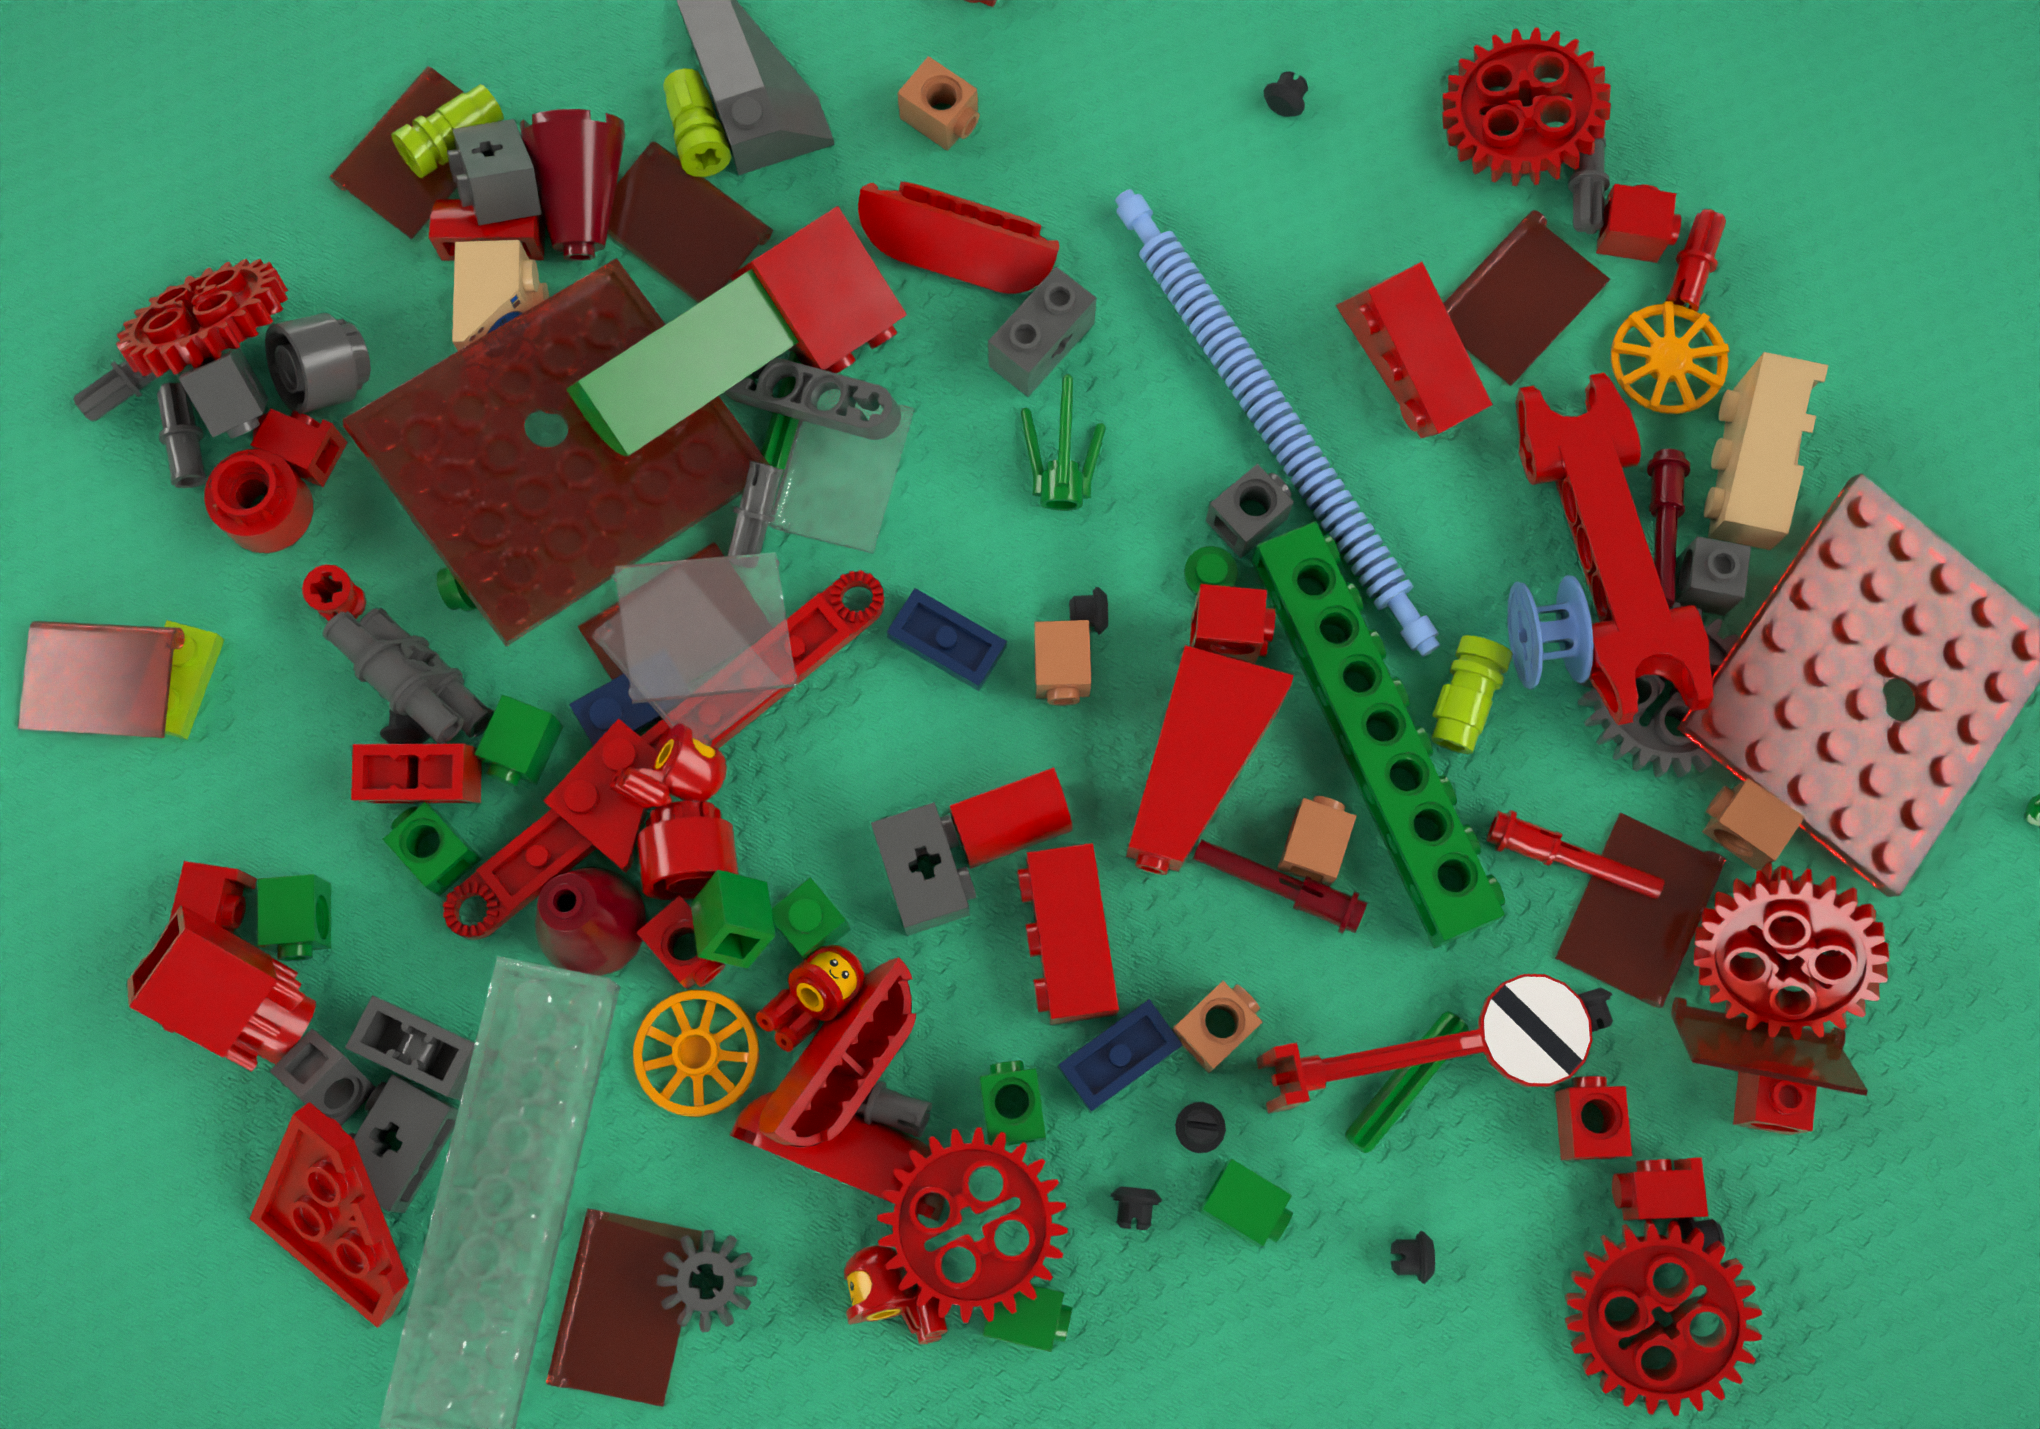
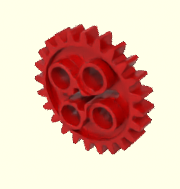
M1535 27L1530 39L1526 40L1522 39L1518 29H1513L1511 42L1504 43L1495 34L1492 36V49L1490 51L1475 45L1473 47L1474 62L1461 58L1458 61L1459 75H1449L1448 92L1443 93L1442 96L1444 110L1442 112L1443 129H1448V145L1458 146L1457 152L1460 162L1473 157L1474 174L1483 171L1487 166L1490 167L1491 182L1496 183L1503 173L1506 172L1511 173L1512 186L1518 185L1522 174H1529L1533 184L1539 185L1541 172L1546 170L1556 180L1560 179L1562 163L1576 170L1579 168V152L1593 155L1595 139H1603L1605 136V121L1610 120L1611 103L1608 102L1610 101L1611 85L1604 83L1605 67H1594L1595 53L1593 51L1585 52L1578 56V39L1570 41L1564 47L1561 46L1560 31H1555L1549 40L1545 41L1541 40L1539 28ZM1544 78L1557 79L1556 81L1551 83H1544L1542 81H1539ZM1495 86H1501L1505 88L1501 91L1488 90L1489 88ZM1550 122L1564 123L1560 127H1549L1546 124ZM1501 130H1508L1513 132L1512 134L1507 136H1498L1494 134L1495 132Z
M243 259L234 267L230 262H226L214 272L209 267L200 277L188 276L184 280V284L169 286L159 296L150 298L151 305L149 307L135 310L134 314L137 318L123 323L126 330L117 334L120 341L116 343V346L134 373L139 371L144 377L152 372L156 377H160L169 369L175 375L189 364H192L194 369L202 364L204 359L210 356L212 359L217 360L221 357L223 350L240 348L241 342L258 335L257 327L271 324L273 320L270 315L283 310L280 303L288 300L285 293L288 289L270 262L263 264L261 259H257L252 263H249L247 259Z
M1781 867L1778 881L1770 882L1767 876L1761 870L1756 871V884L1754 887L1750 888L1737 878L1733 884L1734 898L1718 891L1715 894V909L1704 908L1702 911L1701 925L1703 927H1696L1694 944L1698 946L1694 950V965L1700 967L1698 982L1700 985L1710 986L1709 1001L1712 1004L1727 1000L1725 1017L1728 1019L1736 1017L1742 1012L1745 1013L1746 1029L1749 1031L1762 1021L1768 1023L1769 1037L1772 1038L1778 1034L1781 1026L1790 1028L1794 1040L1800 1039L1802 1027L1810 1026L1820 1038L1824 1037V1022L1831 1021L1835 1026L1844 1030L1847 1028L1846 1011L1863 1018L1866 1015L1864 999L1869 1001H1878L1880 999L1879 983L1887 982L1886 962L1890 961L1889 945L1883 942L1885 941V926L1883 922H1874V906L1871 903L1856 907L1858 898L1857 889L1854 887L1838 895L1836 893V877L1832 875L1819 886L1813 884L1812 869H1806L1799 881H1791L1787 868ZM1781 916H1792L1799 920H1797L1796 922L1785 923L1777 920L1776 918ZM1835 950L1840 951L1844 954L1832 957L1826 956L1822 953L1825 951ZM1751 952L1758 955V957L1744 958L1737 954ZM1788 986H1796L1802 988L1803 990L1794 992L1787 991L1783 988Z
M977 1127L972 1143L964 1144L959 1131L952 1129L951 1146L943 1148L940 1142L932 1136L929 1138L932 1155L925 1159L918 1152L911 1150L909 1155L916 1168L911 1173L898 1168L893 1170L896 1178L903 1184L901 1190H883L882 1196L894 1203L895 1207L894 1212L877 1215L878 1221L893 1226V1233L878 1240V1244L884 1247H896L898 1253L888 1261L885 1267L887 1270L905 1268L907 1274L902 1279L898 1288L903 1291L918 1284L922 1289L916 1305L920 1308L928 1303L933 1296L940 1299L938 1317L942 1319L950 1311L953 1304L960 1306L963 1323L969 1322L973 1307L981 1306L988 1322L993 1321L994 1303L1000 1301L1013 1314L1017 1312L1014 1294L1019 1290L1032 1300L1037 1298L1036 1292L1030 1283L1034 1276L1048 1281L1052 1280L1053 1276L1042 1264L1045 1257L1053 1259L1063 1257L1064 1253L1050 1245V1241L1053 1236H1061L1068 1233V1228L1052 1223V1215L1066 1209V1203L1049 1202L1047 1194L1053 1191L1059 1182L1057 1179L1040 1182L1037 1175L1043 1169L1046 1163L1045 1160L1042 1158L1027 1166L1023 1162L1027 1144L1023 1142L1012 1153L1006 1151V1133L1000 1132L994 1143L988 1145L985 1144L982 1127ZM985 1167L998 1171L1003 1179V1189L1000 1195L994 1200L987 1202L976 1199L971 1194L969 1187L973 1173ZM940 1194L949 1202V1218L940 1227L928 1228L918 1218V1204L926 1195ZM1015 1197L1020 1200L1019 1208L986 1223L982 1227L985 1237L975 1242L969 1234H966L934 1251L929 1252L925 1249L926 1241L961 1225L963 1222L961 1212L965 1209L971 1208L976 1215H980ZM1018 1221L1028 1230L1029 1244L1025 1251L1019 1255H1005L996 1247L995 1233L1004 1222ZM956 1247H963L971 1251L976 1261V1269L973 1276L962 1283L953 1282L948 1279L942 1268L944 1256L948 1251Z
M1646 1219L1644 1236L1636 1237L1627 1224L1622 1225L1624 1242L1618 1245L1606 1235L1601 1236L1602 1244L1607 1253L1600 1257L1592 1252L1585 1251L1583 1255L1588 1265L1592 1268L1591 1272L1588 1274L1581 1271H1572L1571 1273L1573 1281L1583 1291L1582 1293L1573 1292L1565 1294L1567 1305L1580 1310V1313L1565 1318V1324L1568 1330L1584 1332L1570 1343L1574 1354L1591 1352L1582 1364L1587 1376L1604 1370L1600 1380V1387L1605 1394L1621 1385V1400L1624 1406L1629 1407L1639 1394L1643 1396L1648 1414L1652 1415L1658 1406L1659 1399L1667 1401L1674 1416H1679L1681 1399L1689 1398L1693 1406L1698 1411H1702L1703 1399L1701 1393L1709 1390L1721 1401L1725 1399L1719 1382L1725 1377L1732 1382L1741 1384L1743 1379L1734 1367L1736 1361L1754 1364L1756 1360L1753 1354L1743 1346L1744 1341L1762 1340V1334L1759 1330L1746 1323V1320L1761 1316L1762 1310L1757 1304L1742 1300L1756 1291V1288L1750 1280L1733 1281L1744 1268L1739 1260L1734 1258L1720 1263L1726 1247L1719 1240L1703 1249L1704 1233L1701 1229L1695 1227L1685 1240L1681 1238L1680 1226L1674 1220L1670 1221L1665 1235H1659L1652 1220ZM1665 1263H1675L1683 1268L1681 1281L1671 1288H1661L1653 1283L1655 1270ZM1703 1285L1706 1287L1705 1293L1701 1296H1695L1686 1300L1697 1286ZM1616 1297L1632 1299L1635 1302L1634 1313L1624 1321L1609 1319L1605 1316V1308L1611 1299ZM1661 1306L1665 1312L1670 1313L1673 1322L1664 1327L1659 1321H1655L1651 1313L1654 1308ZM1702 1312H1711L1719 1316L1717 1329L1708 1336H1696L1690 1332L1692 1319ZM1639 1333L1629 1346L1625 1348L1619 1346L1618 1343L1622 1338ZM1652 1346H1664L1671 1350V1358L1665 1367L1649 1369L1641 1364L1643 1353Z

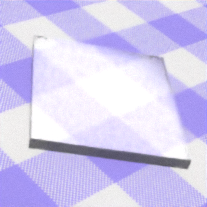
M776 552L614 567L613 580L616 582L630 684L628 693L632 698V704L796 687L797 673L794 670L778 569L779 560L777 559Z

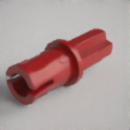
M1704 209L1695 216L1685 249L1679 251L1675 259L1678 269L1666 301H1673V304L1684 307L1688 303V308L1696 312L1699 310L1700 300L1709 273L1714 272L1718 266V262L1714 257L1726 224L1723 214L1712 209Z

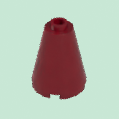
M557 109L532 114V125H529L524 119L520 122L521 137L534 167L538 197L552 247L557 251L564 252V259L592 260L595 258V252L603 250L606 246L626 135L624 121L609 113H606V123L591 120L590 110Z
M588 867L558 875L543 886L537 903L535 919L536 936L542 952L557 968L577 977H595L621 970L637 955L643 940L636 932L647 924L646 913L640 893L625 877L609 869Z

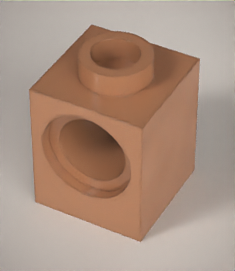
M929 56L897 93L900 119L947 151L959 137L961 139L967 138L979 121L977 88ZM940 103H946L952 106L951 108L946 110H937L932 108L933 106Z
M1089 620L1034 622L1036 699L1047 698V702L1051 705L1065 706L1079 703L1080 697H1090L1091 658Z
M1747 778L1732 789L1725 785L1715 795L1705 811L1712 818L1702 832L1758 871L1767 862L1776 861L1805 816L1750 778Z
M1314 796L1313 801L1303 798L1296 809L1277 870L1303 879L1309 876L1312 880L1330 887L1337 879L1356 815L1344 812V804L1328 797Z
M1223 980L1174 1026L1172 1031L1180 1040L1182 1046L1210 1073L1263 1022L1255 1014L1260 1010V1007L1254 998L1240 985L1236 984L1231 989ZM1214 1009L1228 1012L1235 1023L1233 1035L1227 1038L1213 1036L1205 1024L1206 1014Z

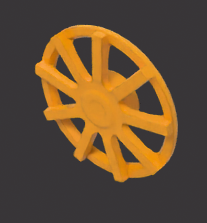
M1665 301L1663 304L1648 306L1637 312L1634 311L1622 323L1614 336L1611 346L1612 370L1623 391L1639 405L1660 413H1686L1708 403L1723 386L1728 371V343H1724L1721 334L1709 321L1710 317L1704 312L1700 314L1690 308L1675 305L1673 301ZM1663 315L1664 336L1660 337L1644 319ZM1674 316L1694 323L1681 338L1675 336ZM1632 327H1635L1650 342L1651 346L1645 347L1622 341L1626 333ZM1701 329L1713 344V346L1690 348L1688 346L1689 342ZM1620 354L1645 357V365L1624 376L1620 365ZM1717 356L1716 375L1692 361L1696 358ZM1686 373H1690L1710 385V388L1698 399H1695L1685 377ZM1648 374L1657 380L1650 400L1638 394L1630 386L1633 382ZM1675 381L1684 404H1660L1666 383Z
M687 990L671 995L659 1002L650 1010L640 1024L633 1045L634 1070L644 1092L663 1109L688 1117L711 1115L726 1109L738 1101L750 1086L760 1059L758 1036L750 1017L732 999L709 990ZM693 999L707 1000L698 1028H691L680 1002ZM718 1003L729 1009L737 1019L718 1033L712 1034L709 1028ZM669 1007L672 1008L682 1032L678 1037L669 1035L651 1026L655 1019ZM744 1028L748 1039L749 1052L725 1051L720 1048L721 1042ZM646 1035L671 1046L672 1053L668 1056L643 1062V1045ZM720 1061L747 1062L745 1072L736 1086L718 1069ZM675 1065L677 1072L663 1091L658 1093L650 1083L646 1072ZM711 1075L728 1094L716 1102L704 1105L703 1077ZM687 1076L693 1080L694 1106H684L669 1100Z

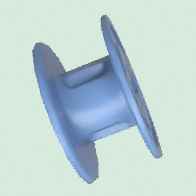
M1566 575L1562 579L1556 596V604L1537 607L1526 584L1518 581L1515 582L1509 593L1507 622L1509 643L1513 653L1512 658L1517 675L1523 686L1530 690L1534 689L1540 681L1543 661L1563 658L1566 669L1572 679L1576 682L1584 683L1589 678L1592 669L1594 644L1588 603L1583 588L1576 577ZM1556 613V621L1541 622L1539 620L1538 614ZM1559 643L1560 651L1545 653L1543 652V644Z

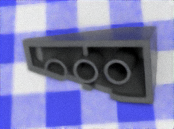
M676 0L719 122L723 125L738 175L834 145V139L818 96L737 0Z

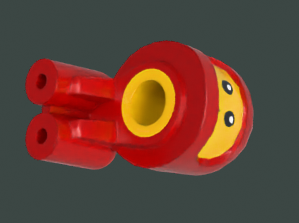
M678 723L669 732L656 757L652 770L646 768L634 769L631 767L624 770L620 768L611 780L610 789L644 808L666 807L672 802L669 794L683 801L704 802L715 796L722 787L727 771L726 760L719 749L716 747L711 748L692 737V729L682 723Z
M827 945L818 948L792 970L788 978L789 989L781 990L756 1014V1021L765 1031L771 1032L774 1030L776 1032L775 1041L782 1050L791 1052L818 1028L819 1020L829 1021L834 1019L859 995L864 985V970L861 962L855 954L840 945Z
M873 1245L854 1253L846 1262L844 1268V1279L848 1283L852 1307L846 1311L848 1324L878 1321L902 1315L910 1332L917 1335L919 1344L932 1343L942 1338L941 1334L946 1333L948 1330L945 1317L943 1319L938 1317L940 1299L933 1296L928 1303L920 1308L916 1305L922 1289L920 1286L917 1289H914L912 1286L903 1291L898 1288L902 1279L907 1274L905 1268L886 1269L885 1265L888 1261L898 1254L896 1249Z

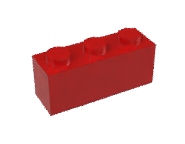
M1093 843L1027 852V868L1018 869L1017 873L1021 901H1032L1035 923L1025 924L1030 957H1041L1043 978L1033 979L1038 1013L1049 1011L1050 1025L1117 1016L1119 1005Z

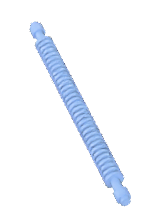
M1132 189L1122 192L1115 200L1119 206L1116 213L1127 229H1134L1143 242L1144 246L1140 250L1139 256L1144 263H1147V268L1153 274L1157 283L1161 284L1160 287L1168 295L1167 298L1172 305H1175L1174 308L1182 316L1184 323L1189 326V330L1196 337L1198 344L1204 347L1203 351L1208 358H1211L1210 361L1218 369L1217 372L1221 378L1226 379L1225 384L1230 390H1233L1232 394L1237 401H1240L1239 404L1244 412L1248 411V418L1251 422H1255L1254 427L1259 433H1262L1261 437L1264 442L1270 444L1268 448L1273 455H1277L1276 459L1281 466H1284L1283 470L1287 476H1293L1291 482L1296 488L1300 487L1298 492L1303 499L1308 498L1306 504L1310 510L1315 509L1313 514L1318 521L1323 520L1320 525L1324 531H1331L1329 535L1335 543L1338 542L1336 546L1339 553H1346L1343 559L1347 565L1354 564L1351 568L1355 576L1362 575L1358 580L1363 588L1370 586L1366 590L1369 598L1378 597L1374 601L1378 610L1386 607L1390 608L1403 627L1400 634L1412 651L1418 650L1422 657L1432 653L1440 647L1439 642L1435 638L1439 633L1428 616L1421 617L1406 594L1414 587L1410 580L1402 581L1406 575L1401 568L1394 570L1398 566L1394 557L1386 559L1391 552L1386 546L1380 547L1383 543L1382 539L1378 534L1373 535L1376 530L1371 523L1365 524L1368 520L1363 512H1359L1360 507L1357 502L1351 501L1353 497L1348 490H1344L1345 485L1342 480L1336 479L1338 474L1333 468H1329L1330 463L1327 458L1321 457L1323 452L1319 446H1314L1315 441L1311 435H1307L1308 430L1304 424H1299L1300 418L1296 413H1292L1293 408L1289 402H1285L1286 398L1281 391H1278V386L1274 380H1270V374L1266 369H1263L1264 365L1259 358L1256 359L1257 355L1252 348H1249L1247 340L1241 337L1242 333L1237 326H1234L1235 323L1232 318L1227 316L1228 312L1223 305H1220L1221 302L1213 294L1211 287L1206 284V280L1199 273L1196 265L1191 263L1192 259L1187 252H1184L1185 249L1181 243L1177 242L1178 239L1172 231L1163 233L1159 231L1151 219L1153 211L1141 194L1135 195Z

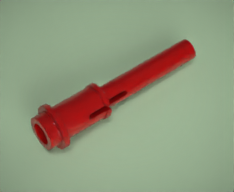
M1510 810L1507 814L1497 811L1492 820L1486 841L1495 844V851L1502 852L1505 848L1543 862L1547 866H1550L1555 861L1653 899H1658L1663 890L1665 882L1663 878L1560 840L1562 833L1553 832L1516 818V811Z

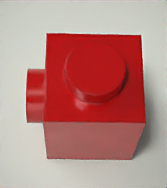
M1614 184L1604 202V226L1598 230L1596 253L1657 263L1667 246L1675 245L1680 233L1682 218L1680 214H1674L1677 193L1660 191L1657 187L1647 184L1636 186Z

